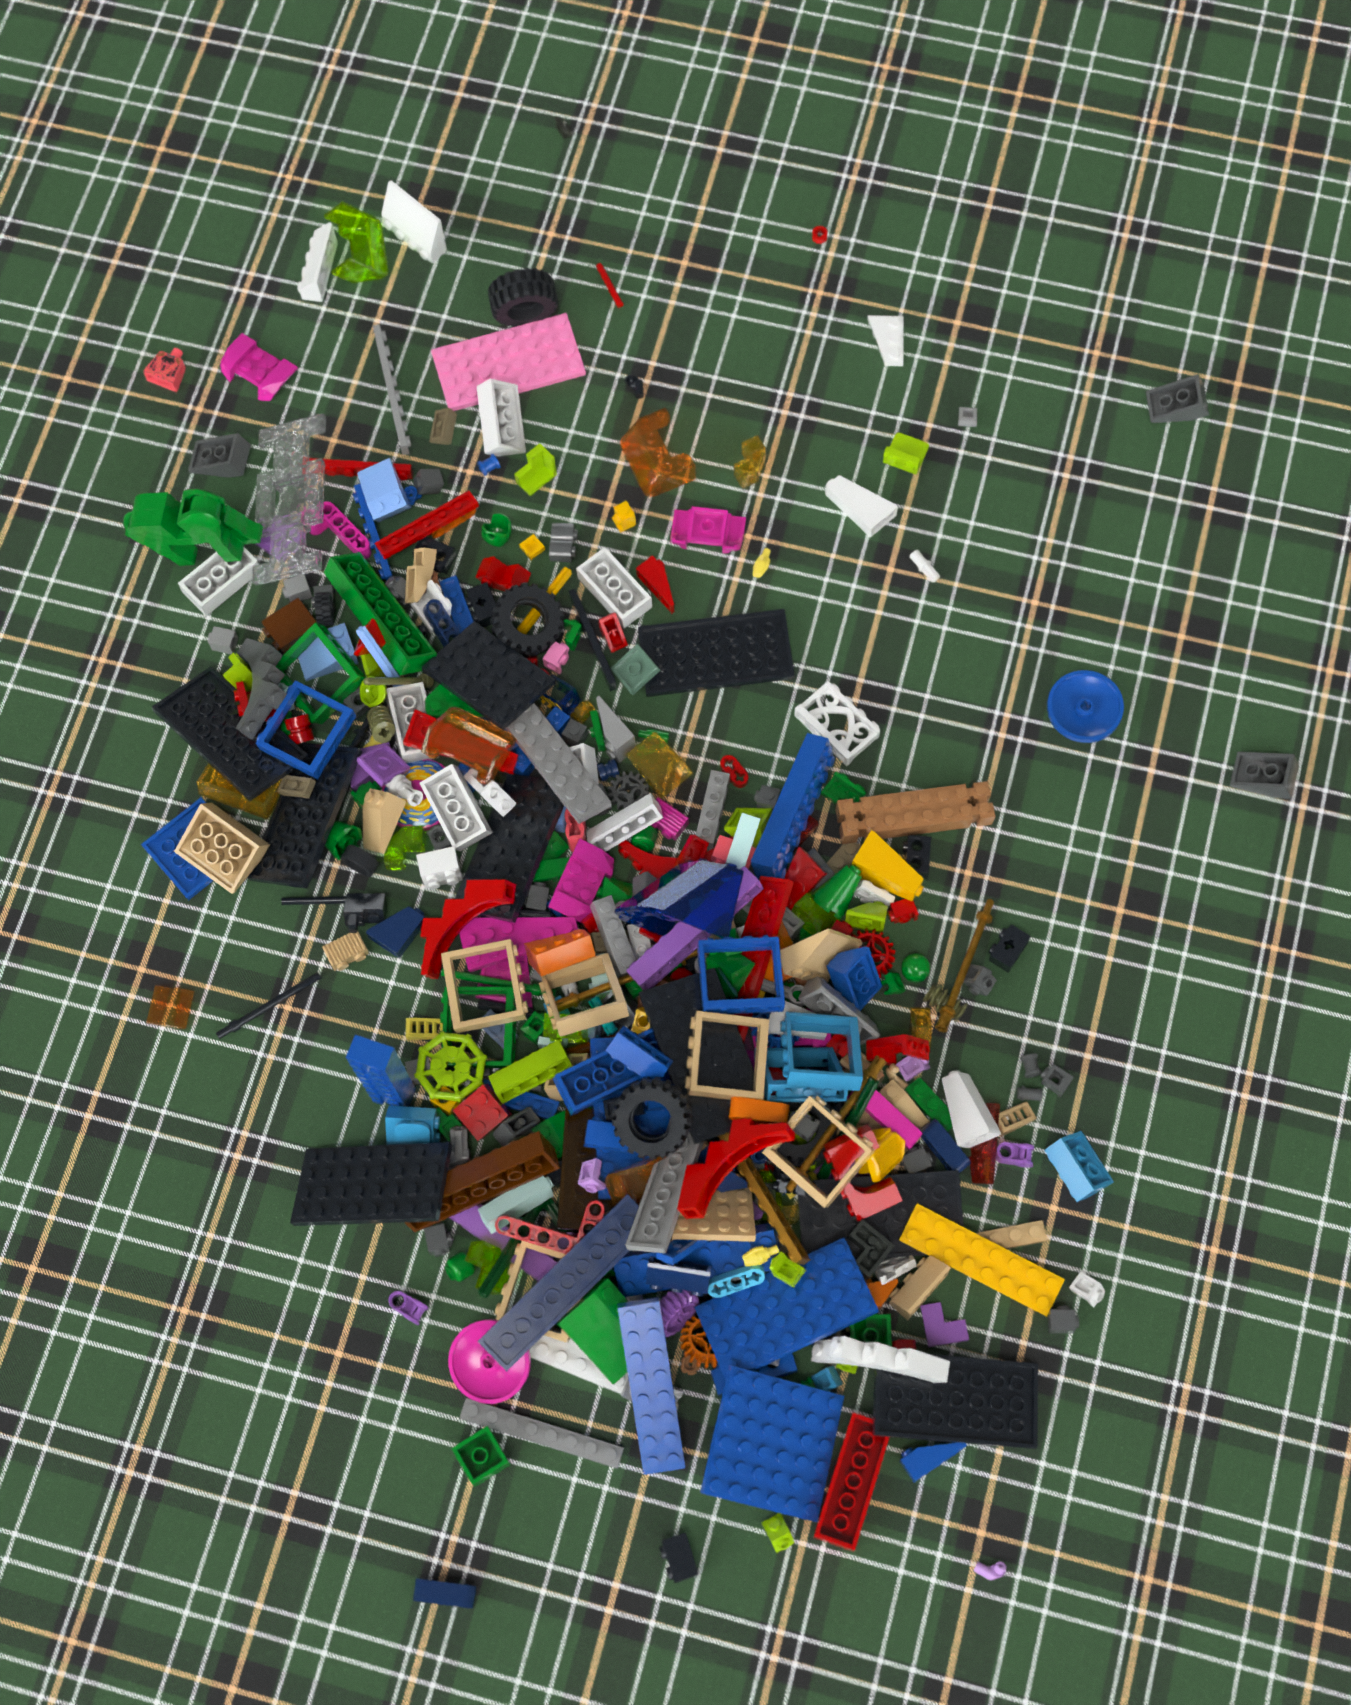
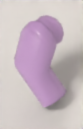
M978 1561L973 1571L988 1580H994L1005 1574L1006 1565L999 1561L987 1567Z

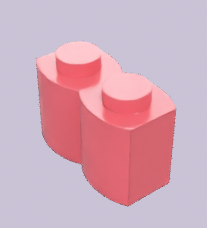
M566 809L564 815L567 825L565 833L569 849L573 852L579 839L587 842L585 834L587 827L585 821L578 824Z

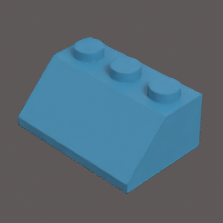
M1082 1131L1062 1137L1044 1150L1048 1155L1049 1161L1058 1171L1059 1177L1065 1182L1076 1202L1084 1200L1114 1183Z

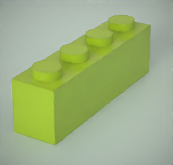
M557 1040L536 1052H532L523 1059L496 1071L488 1077L497 1097L504 1104L552 1079L556 1074L573 1065L560 1040Z

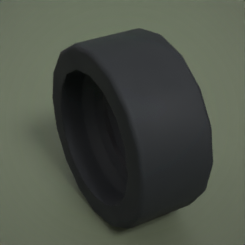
M348 845L340 857L342 862L349 868L367 877H371L379 865L375 857L354 845Z

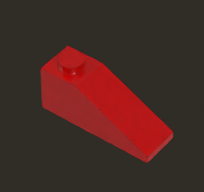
M652 555L636 567V576L672 614L675 612L674 602L665 572V565L660 559L657 560Z

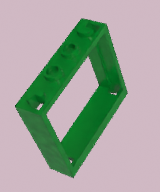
M315 622L282 656L276 665L285 674L280 683L288 687L293 685V682L284 671L318 637L350 676L330 697L343 704V700L352 694L367 677L325 625ZM301 692L295 700L296 706L308 714L311 723L323 724L336 711L326 704H323L315 711Z
M444 987L441 997L444 1009L441 1011L440 1021L443 1023L444 1032L453 1033L447 987ZM457 987L459 996H506L505 1013L517 1010L513 987ZM517 1021L505 1023L503 1061H486L485 1068H505L515 1062ZM447 1041L448 1046H452V1041ZM449 1062L447 1063V1068H454L456 1064ZM477 1063L472 1064L471 1068H477Z

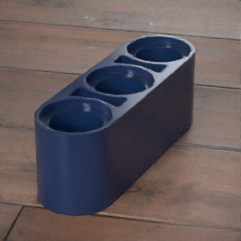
M432 599L424 606L423 614L443 647H445L449 643V637L455 638L460 634L439 600ZM430 605L436 608V613H432L429 610ZM439 621L446 624V629L440 628Z
M932 1119L920 1129L922 1132L921 1138L948 1171L959 1170V1173H961L971 1165L965 1153L957 1146L956 1142L936 1119Z
M416 1579L413 1601L473 1609L476 1586Z

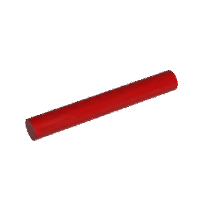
M598 263L596 268L617 308H621L624 304L602 263Z

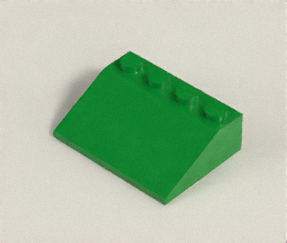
M607 1278L599 1280L559 1321L558 1325L610 1383L614 1385L628 1373L618 1314V1303L629 1301Z

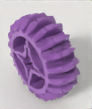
M683 1290L682 1293L671 1291L660 1300L666 1338L675 1335L676 1332H680L685 1327L686 1321L691 1322V1317L695 1316L696 1310L694 1307L698 1306L700 1302L697 1296L691 1294V1291Z

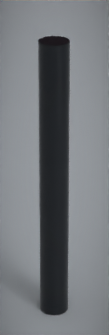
M346 896L282 897L281 903L282 905L345 904Z

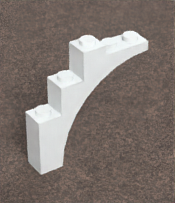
M846 1336L833 1337L832 1340L816 1341L812 1348L811 1361L816 1363H835L875 1368L920 1378L933 1383L947 1382L950 1361L911 1348L897 1349L879 1342L864 1343Z

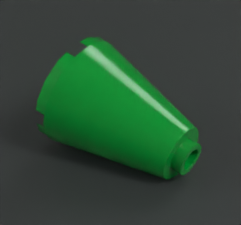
M335 820L324 847L334 858L341 861L340 857L348 845L359 847L357 842L358 839H362V831L355 825Z
M847 864L811 894L814 897L813 900L826 912L833 911L836 913L834 917L841 919L845 915L860 883L862 870L855 864L851 866Z

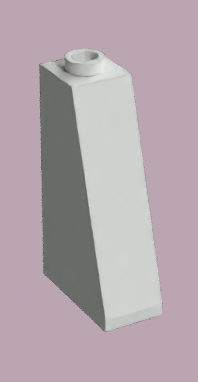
M840 475L835 479H830L826 484L825 495L869 537H872L897 515V505Z
M955 1070L949 1072L948 1076L941 1078L957 1146L971 1148L1001 1135L996 1122L969 1074Z

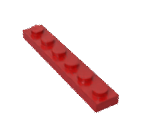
M304 458L303 465L306 473L312 475L327 474L329 476L345 475L353 477L358 476L357 472L379 462ZM393 463L399 480H413L411 464Z
M470 490L375 542V546L385 560L478 508L479 503Z

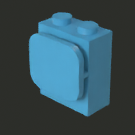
M388 1107L385 1117L387 1145L440 1143L441 1134L437 1133V1129L440 1127V1117H437L436 1108Z

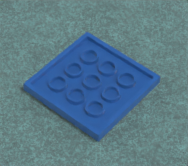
M202 797L141 844L188 901L214 881L174 852L200 804L206 803Z

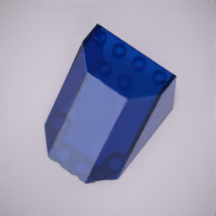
M698 859V861L689 860L687 863L678 864L615 908L614 913L619 915L621 921L661 936L668 934L678 922H682L721 938L729 937L744 871L737 869V866L731 863L721 864L710 862L706 859Z

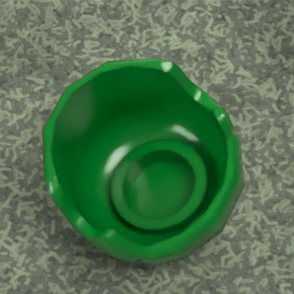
M913 953L903 959L901 972L908 981L913 983L923 982L930 974V962L923 954Z

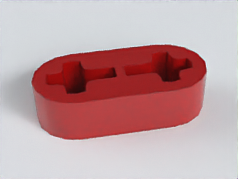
M724 756L720 761L722 772L730 774V782L735 787H745L748 784V773L734 756ZM725 762H732L733 770L729 766L725 767ZM736 773L738 774L739 777L744 776V777H743V782H741L740 780L736 781V780H737Z

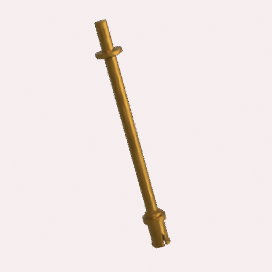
M987 899L983 911H979L976 914V919L979 922L948 1002L939 1011L940 1017L935 1028L940 1032H947L951 1019L955 1017L956 1012L953 1008L986 924L992 922L993 917L990 915L994 901L991 899Z
M697 949L681 962L683 966L686 965L685 960L698 955ZM629 974L617 978L620 986L633 981ZM609 982L579 994L571 992L569 996L556 1000L558 1012L573 1006L576 1008L580 1001L611 990Z
M876 1055L869 1067L863 1070L860 1091H853L838 1112L842 1116V1121L856 1103L870 1077L878 1079L877 1075L887 1063L883 1058ZM831 1122L799 1168L796 1167L807 1178L809 1176L806 1172L824 1148L823 1144L829 1141L838 1128L833 1122ZM791 1179L785 1189L792 1193L798 1184Z

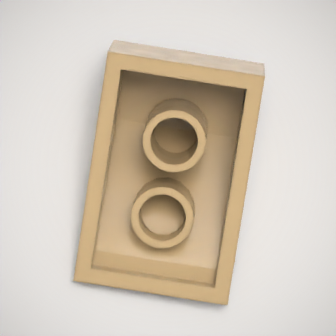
M370 788L369 792L365 795L363 804L364 849L382 854L385 853L406 804L405 800L389 792Z

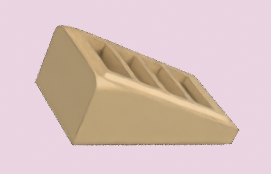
M1027 1101L993 1116L1001 1132V1135L998 1137H1002L1037 1119ZM1021 1109L1024 1111L1027 1117L1026 1119L1023 1117L1020 1111ZM1013 1113L1016 1114V1116H1017L1018 1119H1019V1122L1017 1121V1119L1015 1118V1116H1014ZM1007 1116H1008L1010 1122L1012 1123V1125L1009 1124V1122H1008V1120H1007V1118H1006Z

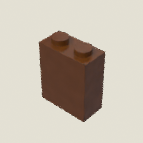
M296 598L262 620L264 628L261 630L267 639L271 637L273 647L284 655L316 621L300 599Z

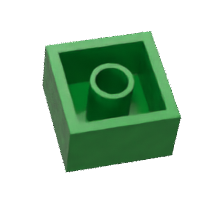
M488 1426L451 1448L474 1487L511 1465Z

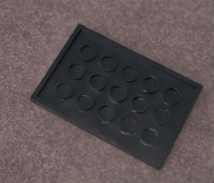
M475 621L422 666L424 673L502 730L507 728L555 684L553 677L507 644H504Z

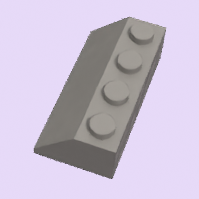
M817 976L807 981L798 1000L816 1014L857 1017L860 1045L866 1043V1040L879 1038L880 1033L877 1025L867 1015L858 1010L853 1003L845 999L839 991L833 989L826 980Z

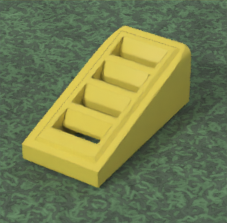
M406 1018L407 1040H431L439 1035L437 1034V1024H440V1031H443V1023H441L440 1019ZM413 1025H416V1033H412ZM421 1025H424V1033H421ZM429 1025H432V1033H429Z

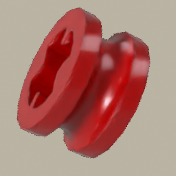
M823 226L815 227L812 231V240L817 244L825 243L828 235L827 229Z

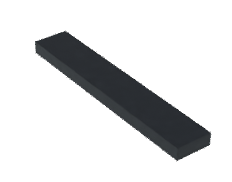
M571 589L568 591L570 601L610 692L614 691L617 688L616 680L576 589Z

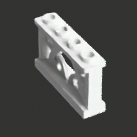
M826 681L806 701L795 708L794 716L814 735L828 738L832 747V753L846 766L873 741L879 738V726L874 721L871 722L862 709H857L853 705V701L848 696H844L836 684H831L829 681ZM823 695H830L834 701L828 702L826 698V706L823 707L820 699ZM816 702L818 708L808 712L807 709ZM828 714L846 715L848 719V732L844 730L829 732L827 730L829 726ZM821 715L825 717V723L822 724L818 721V719H823ZM860 728H864L869 733L864 739L854 737V734L858 736L863 735L859 731ZM838 734L843 735L840 741L835 738ZM852 741L858 743L859 745L851 752L848 750Z

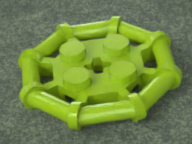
M440 1031L439 1035L423 1047H419L414 1078L418 1079L429 1094L430 1099L450 1100L460 1103L462 1099L484 1084L482 1081L487 1055L483 1054L472 1039V1035ZM447 1041L462 1042V1044L458 1048L448 1046ZM443 1042L444 1047L437 1053L432 1054L429 1052ZM467 1046L476 1056L475 1058L470 1059L464 1052ZM426 1056L431 1058L430 1070L424 1071ZM447 1063L456 1064L453 1072L451 1070L446 1071ZM477 1063L476 1074L474 1078L470 1076V1070L472 1064ZM426 1076H433V1078L438 1083L435 1088L431 1085ZM467 1080L472 1082L459 1092L458 1087ZM445 1086L454 1088L455 1093L442 1092L440 1089Z

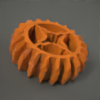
M692 1316L691 1322L686 1321V1328H682L681 1333L683 1335L679 1338V1341L683 1342L680 1348L686 1350L684 1357L691 1356L689 1359L690 1363L697 1360V1367L704 1363V1368L706 1369L711 1363V1366L716 1368L717 1359L714 1354H710L712 1348L710 1343L707 1347V1342L704 1340L706 1338L705 1331L691 1335L696 1329L702 1327L699 1317L697 1319L695 1316ZM695 1346L700 1347L703 1353L697 1350Z

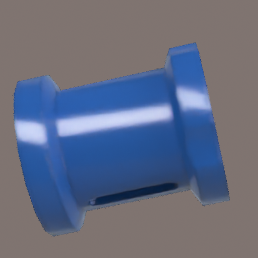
M491 454L489 458L482 462H477L484 476L495 468H501L494 454Z

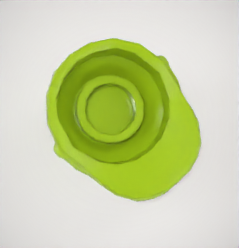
M362 681L360 685V698L365 705L375 707L384 702L387 696L386 685H365Z

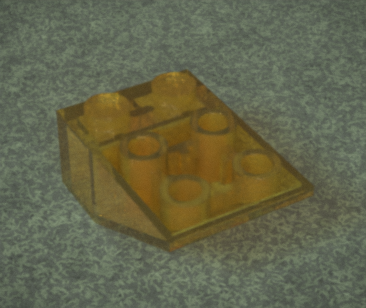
M655 731L626 754L661 799L693 774L682 758Z

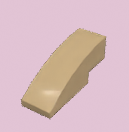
M414 549L413 566H407L405 603H417L423 596L427 588V582L431 579L437 549Z

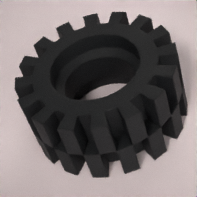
M331 592L315 593L314 606L317 623L325 626L334 625V608Z

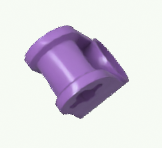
M1002 1142L996 1148L994 1158L1001 1164L1026 1168L1033 1167L1031 1157L1034 1146L1024 1143ZM1000 1149H1006L1009 1152V1157H1003L1000 1154Z
M401 1291L393 1292L388 1299L389 1305L394 1311L416 1325H419V1320L424 1311L429 1309L422 1302L411 1298ZM401 1296L404 1298L401 1306H394L393 1301L396 1297Z

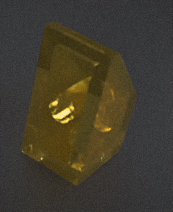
M910 1008V1035L928 1040L929 1047L931 1048L932 1023L930 1008Z

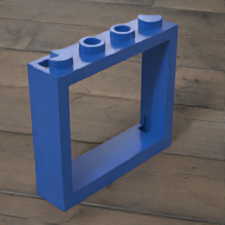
M295 680L293 685L288 687L287 695L278 709H276L274 715L268 719L264 731L258 735L256 745L261 751L318 780L357 716L349 707ZM300 692L342 713L311 765L268 744Z
M764 935L761 938L744 936L739 939L724 937L713 940V938L698 940L697 952L703 1012L748 1014L784 1011L785 998L779 937ZM771 950L775 998L708 1001L705 953Z

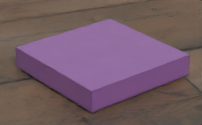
M382 743L357 757V763L381 787L389 783L396 775H403L410 769V766L386 743Z

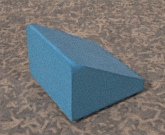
M834 1366L827 1367L811 1376L817 1389L829 1392L843 1384Z

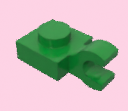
M438 1107L436 1108L437 1117H440L441 1122L439 1131L450 1143V1128L462 1125L453 1114L447 1117Z

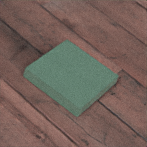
M638 643L610 668L632 695L660 671Z

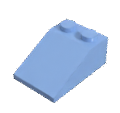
M390 458L357 472L366 503L375 521H384L411 508Z
M345 623L327 628L355 664H359L357 657L353 655L354 648ZM318 637L298 657L306 681L343 669Z

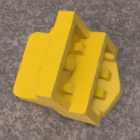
M891 1128L872 1129L880 1148L876 1149L858 1173H870L873 1182L881 1181L904 1157L905 1140L897 1132H892Z

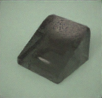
M558 115L555 116L556 128L562 138L567 139L573 136L575 133L569 123Z

